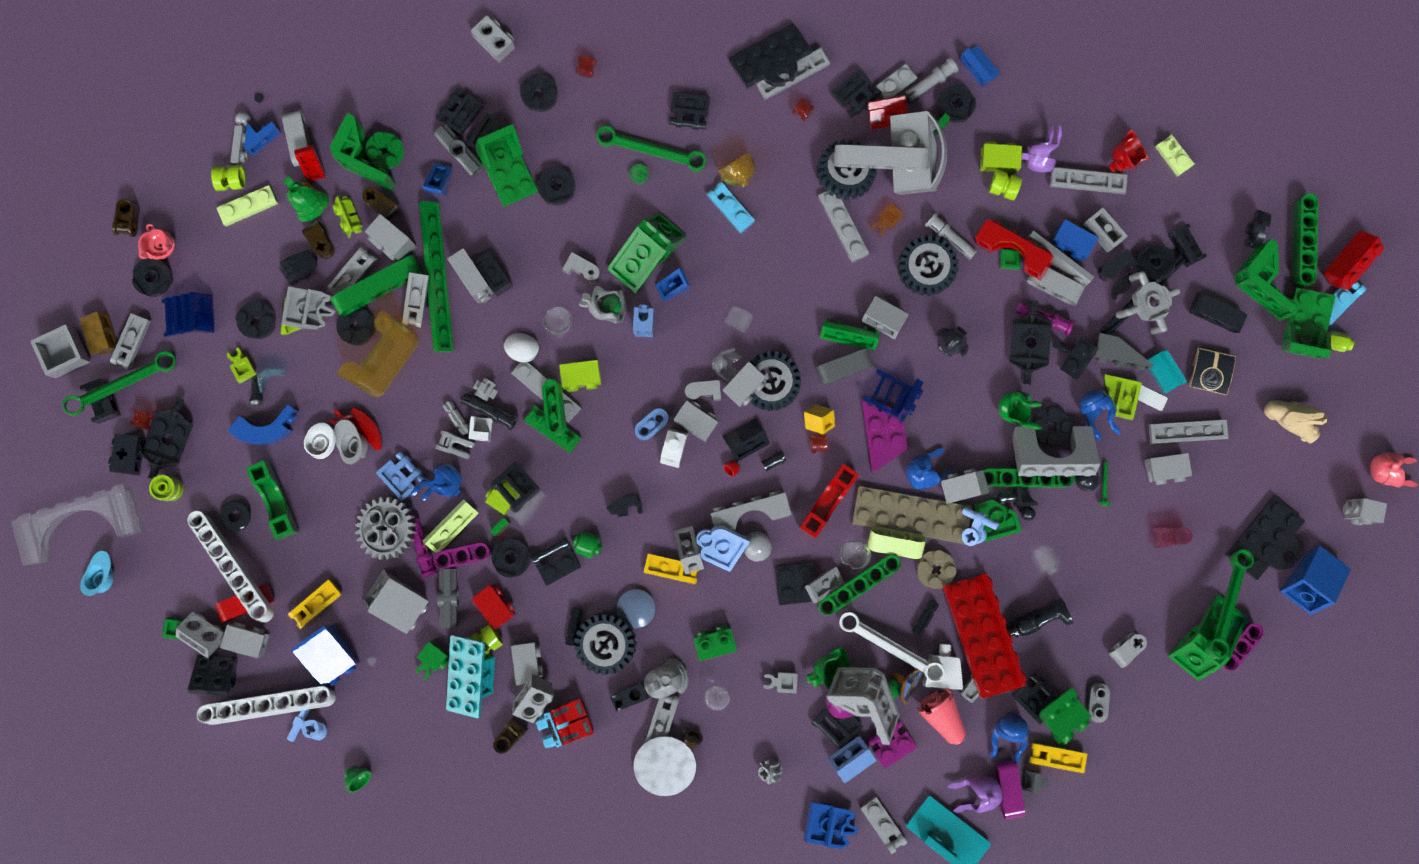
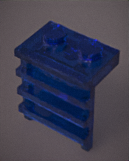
M190 292L189 294L175 295L171 298L165 297L162 299V303L165 304L166 321L164 337L190 332L208 334L215 332L213 295Z
M877 369L875 373L881 376V379L871 399L864 396L862 401L868 403L870 407H876L879 412L883 411L889 414L888 416L891 418L893 416L899 419V422L902 423L908 414H913L916 408L914 402L916 399H920L924 391L921 389L924 382L917 378L913 385L910 386ZM885 379L892 383L882 403L879 404L875 402V399ZM895 384L902 388L892 409H889L885 405Z

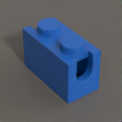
M1065 219L1059 225L1050 243L1060 251H1066L1071 254L1070 256L1073 259L1084 261L1085 258H1088L1098 237Z

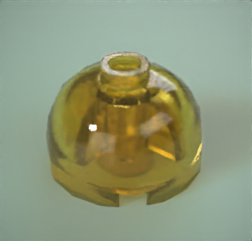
M748 153L733 162L725 164L717 171L722 181L732 187L739 185L740 188H743L750 184L749 180L756 172V165L753 157Z

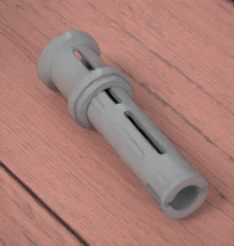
M951 58L946 59L943 65L933 69L932 74L904 92L906 98L909 97L908 100L913 102V100L938 82L943 83L946 81L945 78L952 73L958 72L956 63Z
M936 212L925 224L926 227L929 226L934 230L938 237H943L968 260L976 254L977 250L950 228V224L941 220Z

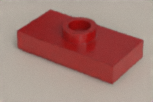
M313 145L294 150L295 157L308 182L326 178V173Z

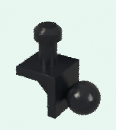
M1021 487L1013 488L1012 494H1005L1004 492L998 494V502L1000 504H1005L1006 501H1014V507H1025L1021 511V516L1024 520L1031 521L1035 518L1036 512L1031 506H1037L1038 501L1035 502Z

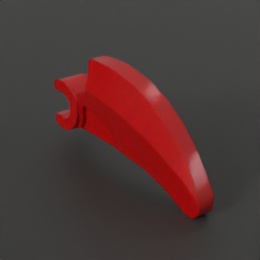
M352 408L348 416H345L339 410L333 411L339 418L337 421L330 419L329 422L336 425L341 420H349L355 425L358 433L363 435L375 450L382 449L383 444L380 430L369 415L357 408Z

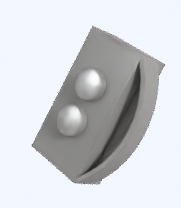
M928 111L890 116L892 147L929 149L928 170L893 169L894 192L904 195L937 191V186L943 177L947 162V143L939 122ZM936 129L940 135L942 145V157L938 173H936L938 148L934 136V130Z

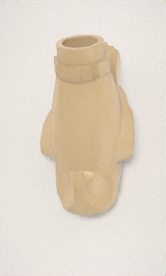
M1271 400L1264 407V413L1269 419L1276 420L1283 428L1300 436L1303 442L1307 441L1309 444L1316 441L1321 434L1317 425L1327 423V415L1324 412L1302 403Z

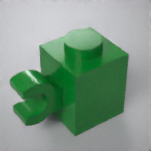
M429 641L417 656L423 663L416 669L415 673L418 674L424 669L426 675L423 679H428L431 676V669L436 672L439 669L443 670L449 663V653L435 642Z

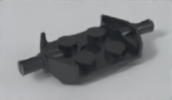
M1030 300V311L1028 314L1014 319L1009 362L1023 370V384L1027 383L1031 385L1033 371L1049 365L1052 322L1038 314L1039 301L1035 300V304L1034 300ZM1029 337H1034L1037 341L1036 346L1033 348H1028L1025 344L1026 339Z
M176 397L172 409L153 412L155 418L143 451L139 450V453L151 464L147 478L153 479L157 476L159 469L176 466L180 463L193 427L191 421L181 411L184 399ZM167 434L173 436V441L170 444H166L164 441Z

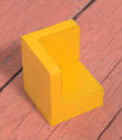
M815 404L804 412L805 428L825 434L835 427L833 409Z

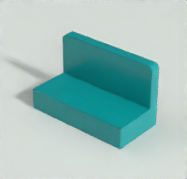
M1167 349L1148 359L1153 364L1152 368L1148 370L1164 394L1187 382Z

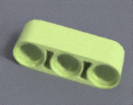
M876 526L871 528L867 547L875 552L920 559L922 558L926 538L917 533Z

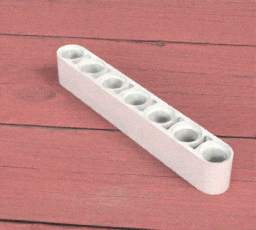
M200 511L192 512L187 518L190 528L249 615L261 622L270 621L274 615L273 608L215 523L208 515ZM202 518V522L197 525L198 520ZM212 533V538L207 540L208 535ZM223 548L222 553L218 555V550ZM233 562V567L228 570V565ZM243 577V583L238 586L239 579ZM251 593H254L253 599L249 601V595ZM264 608V614L259 617V611Z
M319 686L208 704L198 709L197 719L205 724L216 725L327 707L335 702L336 694L329 688ZM324 692H327V698L324 701H322V694ZM308 695V701L302 704L303 697ZM288 698V705L283 707V701ZM269 701V708L264 710V704ZM250 704L249 712L245 713V707ZM231 708L230 715L226 716V710ZM211 711L212 715L207 720V713Z

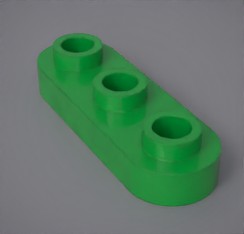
M548 379L542 387L546 430L550 435L561 436L566 430L562 385L557 380Z

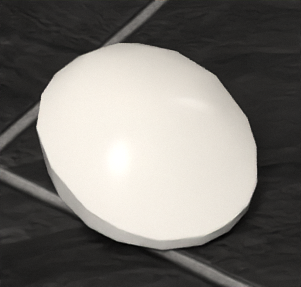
M524 333L512 334L504 342V349L508 356L519 362L532 361L539 350L538 342L533 337Z
M317 423L312 426L304 439L306 452L316 459L328 457L336 443L333 428L326 423Z

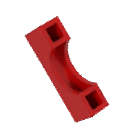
M987 219L975 237V244L991 253L1005 247L1013 248L1020 252L1025 261L1024 272L1040 281L1053 263L1054 256L1048 249H1041L1035 246L1036 244L1032 240L1019 237L1017 232L1003 228V225L996 220L991 221Z
M842 464L799 526V529L813 539H816L835 508L860 474L847 465Z

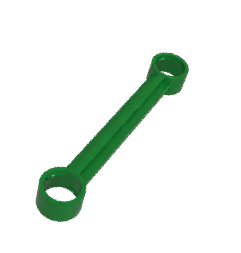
M609 126L599 128L596 134L598 143L605 148L613 145L685 164L692 172L696 173L704 170L706 166V157L699 151L688 154L615 134V131ZM605 131L613 134V139L607 143L602 142L599 138L601 133ZM694 156L701 157L703 165L698 168L693 167L690 164L691 158Z
M160 352L157 354L155 361L81 396L69 395L65 397L62 402V408L68 415L78 416L83 413L85 406L159 371L171 372L176 367V359L170 352ZM163 356H170L173 358V364L168 368H163L159 365V359ZM72 399H77L81 402V407L78 411L70 412L66 408L67 403Z
M1245 549L1233 553L1230 557L1233 571L1214 638L1205 644V652L1211 659H1220L1229 653V645L1226 642L1230 623L1245 570L1254 563L1253 555ZM1238 554H1241L1245 558V566H1242L1239 563ZM1214 642L1218 643L1221 647L1220 655L1213 651Z

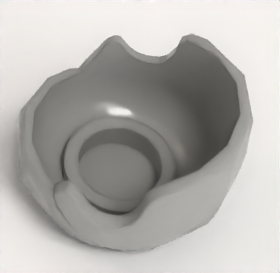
M752 531L746 535L750 540L744 550V554L748 559L758 562L764 561L770 556L772 544L765 533Z

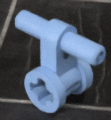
M967 507L962 511L964 515L974 519L971 528L966 529L962 534V540L968 546L976 545L986 539L984 525L994 530L999 527L998 522L988 518L982 512L977 513Z
M310 709L302 710L298 717H295L292 723L294 725L287 739L293 742L300 729H302L305 737L322 740L327 735V726L315 720L306 721L305 719Z

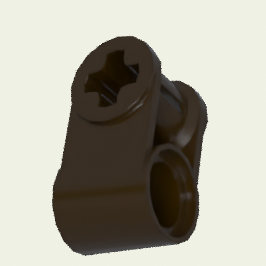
M368 187L362 193V198L368 206L388 221L400 208L374 187ZM370 195H372V196H375L376 198L373 200V199H370L369 197H370Z
M121 199L117 202L112 224L114 235L127 234L130 237L137 235L140 208L136 203L128 199ZM130 205V211L126 213L125 209Z
M319 221L302 230L305 239L313 251L321 258L329 259L334 255V246Z
M513 716L494 740V750L499 754L508 752L529 728L522 726L516 720V717ZM499 739L507 741V749L499 748Z

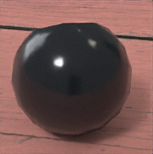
M1098 472L1092 476L1076 475L1075 483L1082 491H1094L1100 483V476Z

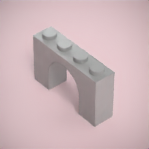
M1073 426L1069 437L1072 454L1064 458H1054L1045 454L1038 446L1034 429L1015 427L1012 440L1018 476L1096 475L1100 462L1092 426Z

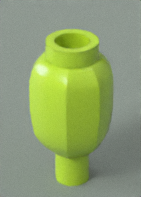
M1331 331V349L1340 352L1352 350L1355 343L1354 339H1351L1348 334Z

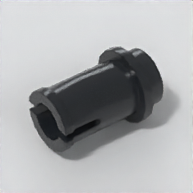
M776 451V454L761 462L768 472L781 463L784 465V462L787 460L782 451Z

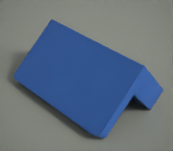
M978 45L971 50L968 48L960 57V61L982 88L1000 74Z

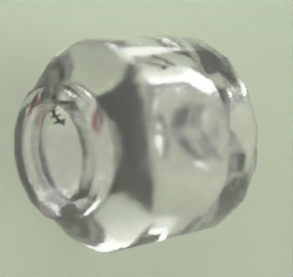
M1046 545L1034 552L1035 555L1032 559L1041 574L1048 573V575H1052L1059 571L1058 567L1062 561L1055 548Z
M713 684L706 690L705 702L709 708L722 710L729 704L730 694L724 685Z

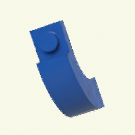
M287 405L273 423L264 427H257L247 418L239 416L227 431L237 439L250 444L271 445L291 434L292 430L287 426L297 419L299 411L293 406Z

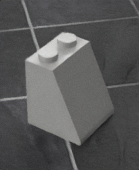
M383 569L362 600L367 612L405 634L409 630L414 629L417 624V618L428 608L427 603L429 602L424 595L385 569Z

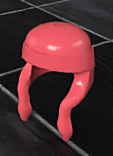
M148 224L146 226L147 231L139 237L138 256L141 259L150 258L158 260L169 257L175 248L173 237L166 230L155 228L154 225Z
M1392 452L1378 454L1372 459L1370 474L1372 479L1379 484L1392 485L1397 488L1403 485L1408 487L1418 486L1417 483L1411 480L1405 481V472L1401 467L1403 463L1412 464L1417 462L1416 459L1411 457L1404 458L1401 453Z

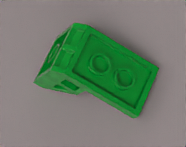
M347 113L330 144L333 157L343 168L393 191L396 184L392 181V177L388 175V172L380 167H377V169L373 168L371 163L367 161L365 154L366 139L363 127L353 115Z
M513 124L477 139L476 150L503 208L538 193L522 159L523 153Z
M657 212L644 219L636 227L607 270L634 293H637L658 264L663 262L685 240L687 235L664 215Z
M1271 238L1262 243L1259 248H1255L1235 273L1234 277L1238 288L1281 321L1296 315L1300 308L1296 306L1294 300L1286 298L1281 294L1279 288L1270 285L1279 273L1278 242Z
M1295 288L1292 300L1296 302V306L1300 310L1296 315L1289 317L1287 320L1281 351L1318 359L1330 358L1331 332L1327 331L1336 295Z
M1219 594L1212 598L1201 623L1190 629L1168 655L1169 658L1198 681L1222 668L1229 661L1248 621V618L1235 608L1226 642L1229 645L1228 655L1220 659L1208 657L1205 652V644L1214 638L1224 598ZM1214 642L1213 651L1220 655L1221 647L1218 643Z

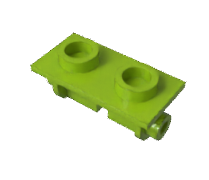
M347 196L341 199L336 197L333 210L336 215H339L342 231L346 232L348 238H350L353 231L355 234L362 232V225L358 215L350 216V214L356 212L351 199H348Z

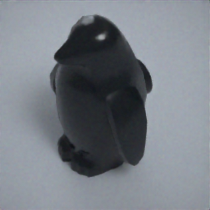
M958 326L957 329L941 328L937 331L935 335L941 337L938 345L940 352H944V355L949 357L958 353L962 357L967 354L969 350L966 344L967 332L963 328Z

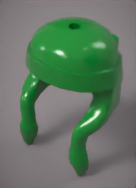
M1007 392L999 401V415L1002 419L1012 424L1019 423L1023 428L1029 427L1038 430L1042 426L1034 422L1029 423L1031 417L1030 407H1038L1042 403L1030 401L1031 396L1026 392Z

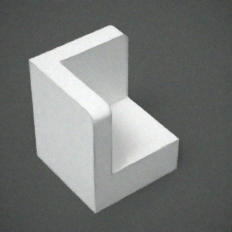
M471 416L469 439L491 442L492 419Z

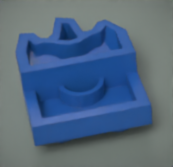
M811 801L803 841L836 849H842L850 845L846 835H856L859 830L849 823L850 820L855 818L856 814L834 805Z

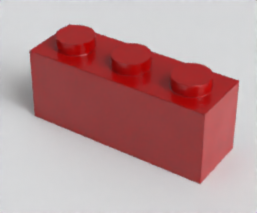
M1359 231L1324 271L1328 283L1348 291L1384 250L1380 237Z

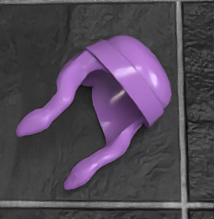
M1050 124L1047 142L1031 143L1026 153H1022L1021 159L1026 160V165L1030 170L1046 173L1054 169L1056 160L1050 157V153L1060 145L1062 137V127L1060 125L1057 129L1055 144H1051L1054 129L1053 125Z
M969 777L962 782H954L948 785V788L952 789L970 785L982 799L980 805H959L953 810L956 813L963 812L964 810H973L977 813L991 811L999 806L1002 801L1001 787L993 777Z

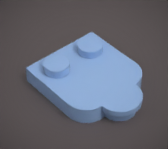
M715 526L711 530H701L696 536L702 559L729 572L750 542L748 537L724 526Z

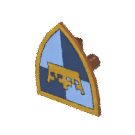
M918 669L913 671L908 677L896 671L892 673L891 678L903 684L901 701L906 705L924 675Z

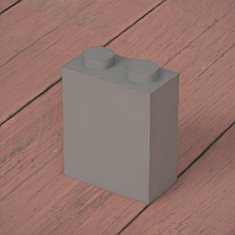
M464 248L447 258L478 304L480 302L485 303L491 299V295L494 294Z

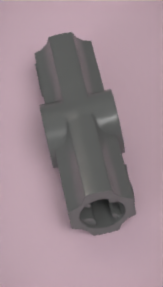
M446 124L436 130L434 136L471 177L477 176L484 166L470 152L464 142ZM457 148H463V151L460 154H455V150Z
M439 569L437 604L440 608V628L457 627V607L459 606L457 569Z

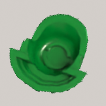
M289 176L283 180L289 187L287 199L296 210L300 221H312L322 214L329 202V197L326 193L317 191L311 183L305 180L294 182Z
M843 647L836 648L829 654L817 659L813 672L806 676L808 683L812 682L813 687H817L822 683L829 690L837 668H851L845 649Z

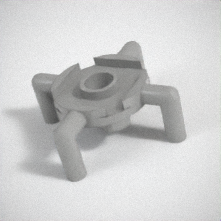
M1143 271L1131 274L1129 280L1131 282L1140 280L1142 286L1132 295L1134 306L1117 311L1116 317L1120 319L1137 313L1144 321L1157 322L1158 326L1150 329L1152 334L1166 332L1168 328L1164 317L1169 313L1168 310L1172 305V297L1180 294V289L1176 287L1168 290L1165 286H1161L1156 282L1149 283L1146 273ZM1150 297L1156 300L1154 307L1149 302Z

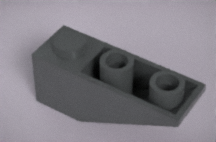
M1099 333L1094 338L1093 344L1099 349L1093 359H1096L1098 363L1108 364V362H1112L1117 367L1126 368L1131 366L1134 367L1133 370L1145 372V370L1153 366L1152 363L1119 337Z

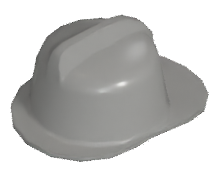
M345 419L339 421L334 428L336 445L342 460L346 464L352 465L359 459L367 457L368 441L363 435L358 433L357 428L351 421Z

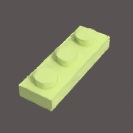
M268 185L219 206L217 210L223 224L228 226L275 206L278 202L271 186Z
M463 499L423 540L424 544L436 554L442 551L478 514L477 510Z

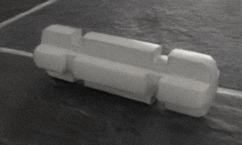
M446 402L443 405L444 410L449 413L448 416L454 425L459 428L460 434L462 436L467 435L470 429L469 426L465 424V420L459 411L455 409L453 402Z

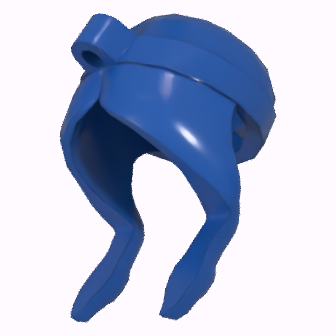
M1100 389L1088 392L1080 400V410L1082 414L1086 413L1087 425L1092 426L1094 437L1098 441H1102L1100 432L1094 427V421L1105 408L1108 411L1107 420L1111 429L1118 435L1121 434L1119 427L1113 421L1117 406L1112 397Z
M944 448L936 449L932 453H922L907 464L905 474L913 488L917 490L929 489L939 485L941 480L947 477V475L956 472L955 470H948L938 475L931 469L930 458L941 455L945 450Z
M450 464L438 465L434 470L435 478L430 481L421 480L413 488L410 495L413 497L425 485L429 489L424 492L423 501L432 492L447 498L453 495L457 497L461 492L459 488L462 483V476Z
M1010 712L1008 715L1000 718L995 725L991 738L993 749L990 752V757L992 759L998 753V738L1000 736L1011 742H1021L1019 749L1014 755V759L1018 763L1021 759V754L1027 747L1029 727L1024 718Z

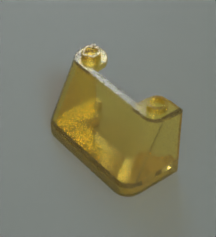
M383 310L380 311L374 322L375 328L383 335L361 366L354 362H346L336 373L373 397H380L385 393L419 343L418 336Z

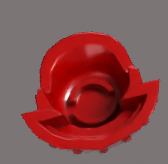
M1133 129L1129 130L1123 140L1114 147L1112 152L1114 161L1110 163L1109 167L1112 172L1117 168L1119 171L1123 169H1137L1139 163L1149 160L1144 147Z

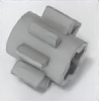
M483 378L482 382L477 380L473 386L476 389L475 395L485 401L489 397L494 399L498 392L494 389L496 384L486 378Z
M773 758L760 762L762 767L759 768L758 774L763 781L771 784L781 780L779 775L783 771L779 762L774 761Z

